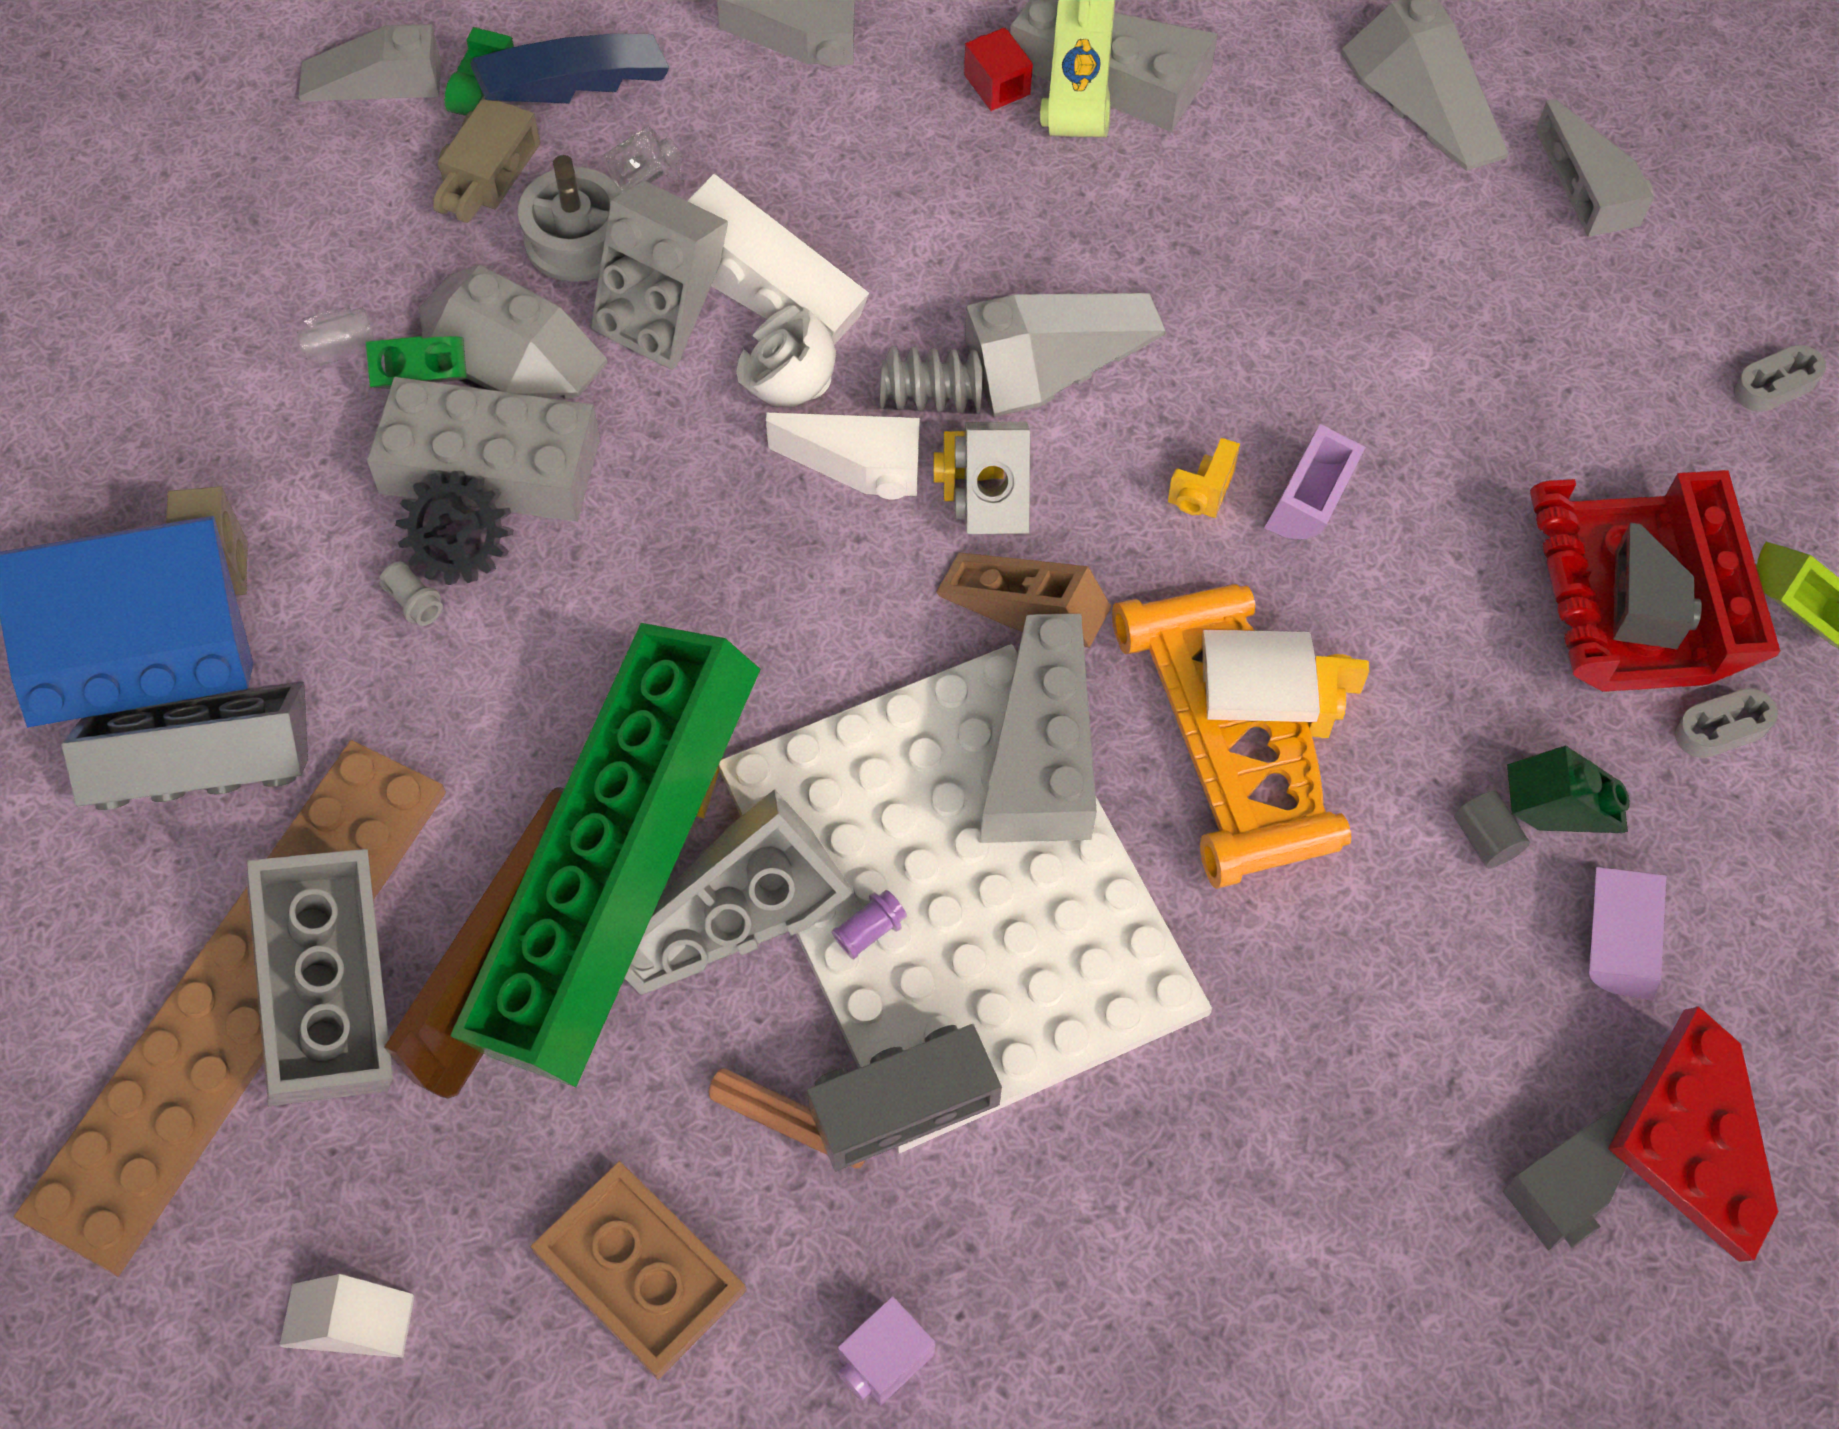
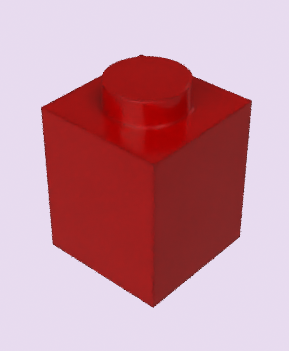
M1006 27L987 35H981L965 43L964 75L990 111L1031 95L1033 63Z

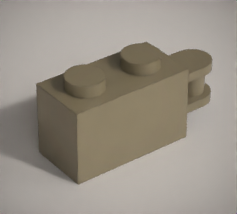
M483 97L474 111H470L465 116L462 128L453 141L445 145L440 152L438 168L443 182L434 196V211L440 214H446L449 211L456 214L459 221L468 223L481 205L496 210L540 145L535 113L502 101L486 100Z

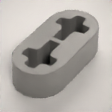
M1806 345L1790 346L1744 368L1734 387V395L1737 401L1749 410L1757 412L1771 410L1812 391L1826 370V361L1814 348ZM1792 365H1793L1796 369H1802V370H1797V371H1795V372H1793V373H1791V374H1788V372H1789V370H1790V368H1791ZM1770 382L1772 383L1768 391L1761 387ZM1753 383L1755 386L1761 387V388L1754 389V388L1751 386V384Z
M1752 688L1741 689L1689 708L1675 728V738L1677 744L1689 755L1699 758L1712 757L1765 737L1777 720L1778 709L1773 699L1761 690ZM1743 708L1748 713L1757 712L1760 716L1757 722L1752 717H1746L1737 721L1734 719ZM1696 723L1701 729L1718 725V728L1709 739L1704 733L1695 734L1692 731Z

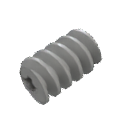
M897 346L890 347L885 360H882L880 409H884L889 395H893L898 410H904L909 396H913L918 411H924L929 397H933L937 412H943L949 398H952L957 413L964 412L970 399L974 402L977 414H980L982 365L977 350H971L965 364H961L957 349H951L945 363H941L937 348H931L925 362H921L917 347L910 348L905 361H901Z

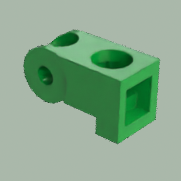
M477 27L472 28L466 39L468 50L460 62L457 71L449 78L446 86L444 101L448 112L466 116L470 111H474L484 95L470 64L475 57L514 47L511 36Z
M419 336L366 341L369 384L371 388L390 389L394 377L435 383L467 378L463 337L423 338ZM383 354L385 362V372L381 364Z

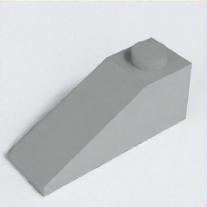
M717 0L719 27L723 31L806 64H822L830 67L854 65V0Z
M432 24L385 25L303 61L299 88L300 101L439 97L441 59Z
M1556 99L1547 100L1535 132L1587 236L1590 237L1641 226L1649 206L1653 202L1654 195L1650 181L1644 178L1636 161Z

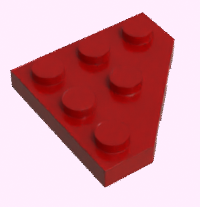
M1699 1006L1685 1009L1608 1149L1739 1262L1755 1261L1778 1214V1207L1742 1045Z

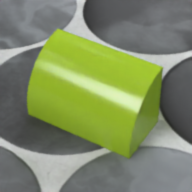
M1766 541L1760 551L1756 564L1764 593L1826 642L1839 649V577L1810 554Z

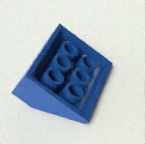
M214 516L0 551V621L11 680L27 728L248 689L253 669V658Z

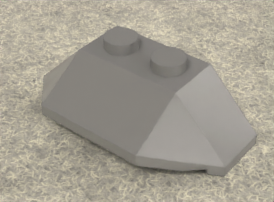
M480 264L448 275L419 307L423 338L463 337L467 379L488 390L544 398L564 395L565 399L576 398L583 393L608 363L607 358L560 306Z

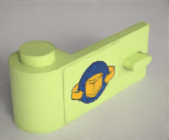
M1058 0L1049 98H1042L1040 108L1041 126L1049 128L1050 136L1107 137L1110 123L1108 76L1115 0Z

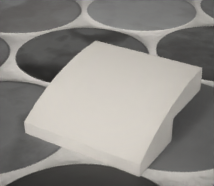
M1203 630V682H1206L1207 720L1317 722L1320 713L1315 654L1310 632Z

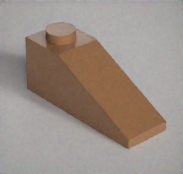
M958 553L936 591L941 598L1021 632L1024 630L1027 615L1081 614L1084 647L1088 648L1093 643L1111 609L1109 601L1089 566L971 553Z

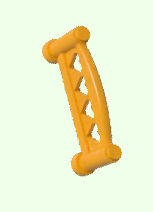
M1236 583L1144 604L1138 599L1114 603L1112 608L1113 629L1121 651L1126 655L1148 649L1150 651L1219 831L1204 834L1200 839L1202 864L1209 882L1216 889L1239 884L1242 875L1340 852L1343 846L1351 843V830L1344 814L1326 812L1324 808L1319 763L1308 722L1207 720L1206 682H1203V663L1193 660L1203 650V630L1255 631L1246 619V617L1253 616L1255 613L1253 593L1249 586H1239ZM1260 727L1269 734L1270 740L1267 746L1276 752L1277 760L1267 763L1229 751L1250 728ZM1277 773L1287 779L1289 787L1286 792L1294 797L1297 807L1292 810H1284L1248 799V797L1268 775Z

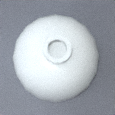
M792 305L773 314L752 335L759 342L751 355L743 350L739 357L736 371L738 382L753 395L772 406L787 408L804 404L811 399L820 397L831 383L836 349L830 331L819 318L803 306V311Z

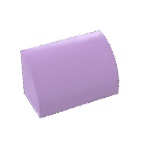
M1319 424L1264 529L1289 539H1308L1320 534L1327 525L1366 447Z
M1596 867L1589 976L1600 988L1614 994L1653 1001L1662 974L1666 895L1665 875Z

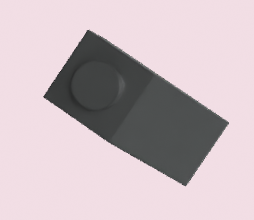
M1630 523L1615 550L1613 640L1678 649L1688 631L1696 630L1701 616V600L1694 598V576L1641 524Z

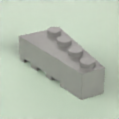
M1029 0L1012 23L1010 34L1033 63L1032 74L1051 81L1058 1ZM1114 13L1108 76L1110 107L1172 132L1212 71L1218 34Z

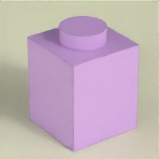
M892 1296L838 1347L839 1361L844 1366L837 1373L846 1386L860 1400H864L870 1394L881 1406L934 1356L935 1341Z

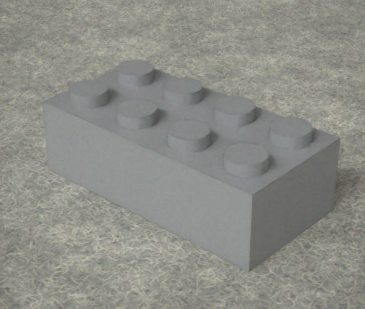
M394 377L367 462L379 494L418 499L413 489L415 483L424 482L432 488L431 474L443 472L449 483L452 471H464L466 484L474 476H482L485 478L482 489L484 493L499 489L501 495L494 502L497 509L510 508L513 513L578 522L598 449L600 434L594 404ZM456 493L457 496H461L464 505L480 508L469 497Z
M368 849L247 860L246 880L268 1107L389 1091L393 1075L391 1057L384 1048L389 1038Z

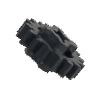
M452 471L448 483L443 472L431 474L432 488L424 482L415 483L413 489L418 499H402L400 505L410 512L409 517L396 520L395 526L407 529L408 537L399 541L398 545L399 548L412 547L415 551L408 561L411 567L422 563L428 565L425 571V578L429 580L434 579L441 572H444L445 585H453L457 583L461 572L467 583L478 580L477 567L486 574L496 570V566L491 559L492 555L497 557L507 556L509 551L499 542L502 537L513 535V529L501 524V519L511 514L510 508L497 509L494 502L499 498L501 492L499 489H494L484 493L482 489L485 478L482 476H474L466 484L464 471ZM456 493L463 494L472 499L480 507V510L475 511L464 505L461 496H457ZM431 505L433 512L427 525L423 527L425 513ZM453 521H473L471 525L463 527V530L456 534H437L438 531L446 529V526L452 524ZM487 528L484 545L479 551L477 541L483 529ZM435 545L446 551L448 559L453 560V562L439 557L429 546Z

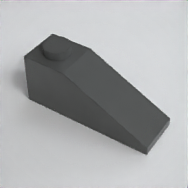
M1639 1091L1517 1174L1503 1190V1193L1548 1251L1564 1239L1571 1248H1574L1601 1227L1595 1220V1217L1611 1202L1627 1166L1608 1148Z

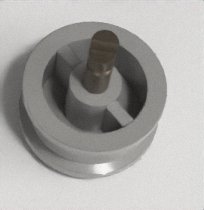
M560 155L553 160L554 170L536 178L528 185L520 197L518 219L524 233L525 251L534 267L551 278L568 282L599 278L611 200L622 194V191L607 175L590 168L573 167L571 157Z

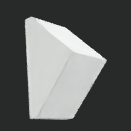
M342 1274L294 1283L291 1288L280 1346L285 1348L403 1358L414 1295Z

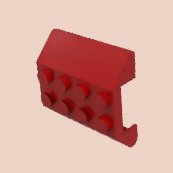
M1729 470L1677 473L1665 496L1570 501L1569 499L1576 486L1575 479L1543 481L1530 489V497L1537 517V526L1540 528V531L1543 530V533L1550 537L1545 539L1546 542H1543L1542 547L1547 558L1546 564L1555 601L1559 604L1557 608L1559 618L1573 627L1564 634L1566 647L1570 650L1568 656L1573 675L1576 678L1602 692L1704 686L1772 659L1780 653L1781 650ZM1630 523L1641 524L1694 576V598L1701 600V616L1696 630L1688 631L1678 649L1613 640L1615 550Z

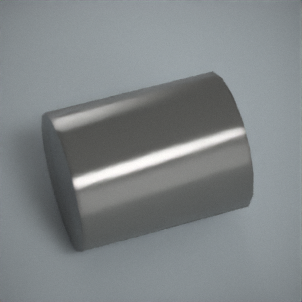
M1488 791L1471 799L1459 808L1454 815L1455 820L1488 869L1495 868L1514 859L1530 844L1529 839L1497 791Z

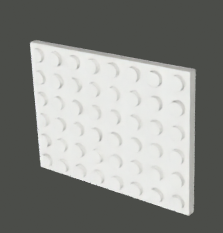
M1012 644L722 759L719 763V771L740 816L744 815L775 789L812 829L852 889V894L809 929L797 933L796 936L858 1068L869 1065L873 1056L888 1048L902 1047L904 1051L925 1043L924 1040L930 1033L944 1026L956 1025L960 1029L974 1024L1002 1085L1000 1106L896 1147L898 1154L1210 1015L1212 1010L1208 999L1097 798V812L1091 840L980 843L982 814L1018 657ZM885 890L890 891L907 914V917L900 922L902 928L897 932L892 929L858 954L857 958L851 959L835 940L832 930L835 927L838 928L870 903L869 895L873 892L880 895Z

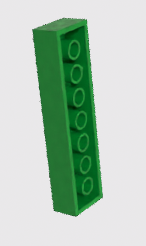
M640 623L450 1035L451 1037L495 1060L577 1087L761 670L726 638Z

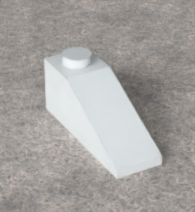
M767 412L768 449L865 494L879 495L882 498L891 500L899 499L903 496H917L920 418Z

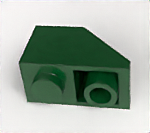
M1564 745L1507 764L1511 813L1539 831L1620 834L1628 832L1626 811L1629 809L1630 800L1624 784L1568 746Z

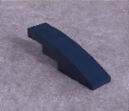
M599 34L565 37L520 45L475 57L470 64L486 100L564 104L570 103L576 90L617 92L623 79L659 81L665 78L670 68L653 34Z

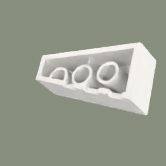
M713 174L688 200V202L728 221L720 265L711 285L713 288L766 319L787 306L794 305L800 311H803V306L819 318L830 331L834 345L861 316L869 292L717 175Z

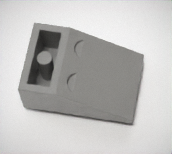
M645 180L613 198L610 204L591 329L673 370L682 357L719 268L728 221Z

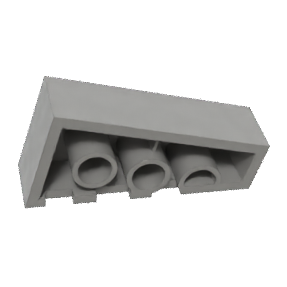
M1081 614L1027 615L982 814L980 843L1091 840L1097 808Z

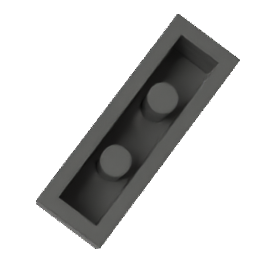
M974 1024L960 1029L956 1025L941 1027L930 1033L925 1038V1043L904 1051L902 1047L888 1048L873 1056L869 1065L848 1072L845 1068L830 1071L819 1077L814 1083L815 1086L807 1089L809 1110L835 1172L1000 1106L1002 1085Z

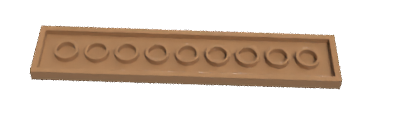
M350 740L267 859L368 849L374 900L445 796V788L443 784ZM247 887L13 1216L25 1226L117 1277L120 1276L264 1063Z

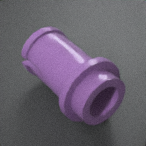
M885 890L880 895L873 892L869 895L870 903L838 928L835 927L832 930L835 940L851 959L857 958L858 954L892 929L897 932L902 928L900 922L907 917V914L890 891Z

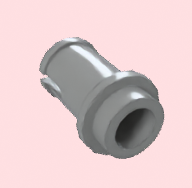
M394 562L381 573L380 579L382 581H379V585L402 606L403 616L409 623L426 626L439 617L443 609V605L440 602L441 595L435 588H427L410 571L405 562Z

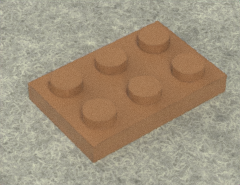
M620 1161L530 1246L533 1253L657 1380L747 1291L745 1284Z

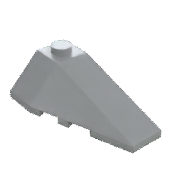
M1399 0L1392 2L1342 48L1341 54L1360 84L1372 94L1378 92L1393 105L1392 111L1402 119L1408 117L1426 132V138L1465 171L1508 157V150L1454 22L1439 0Z
M1150 293L1017 294L966 305L965 343L969 352L971 350H977L982 365V388L993 418L1043 406L1055 399L1056 393L1075 382L1078 385L1091 378L1094 371L1112 361H1120L1164 336L1166 331Z
M774 789L731 824L661 894L625 979L641 995H644L704 971L706 965L737 952H740V955H744L759 949V943L789 932L790 936L809 929L852 894V889L812 829Z

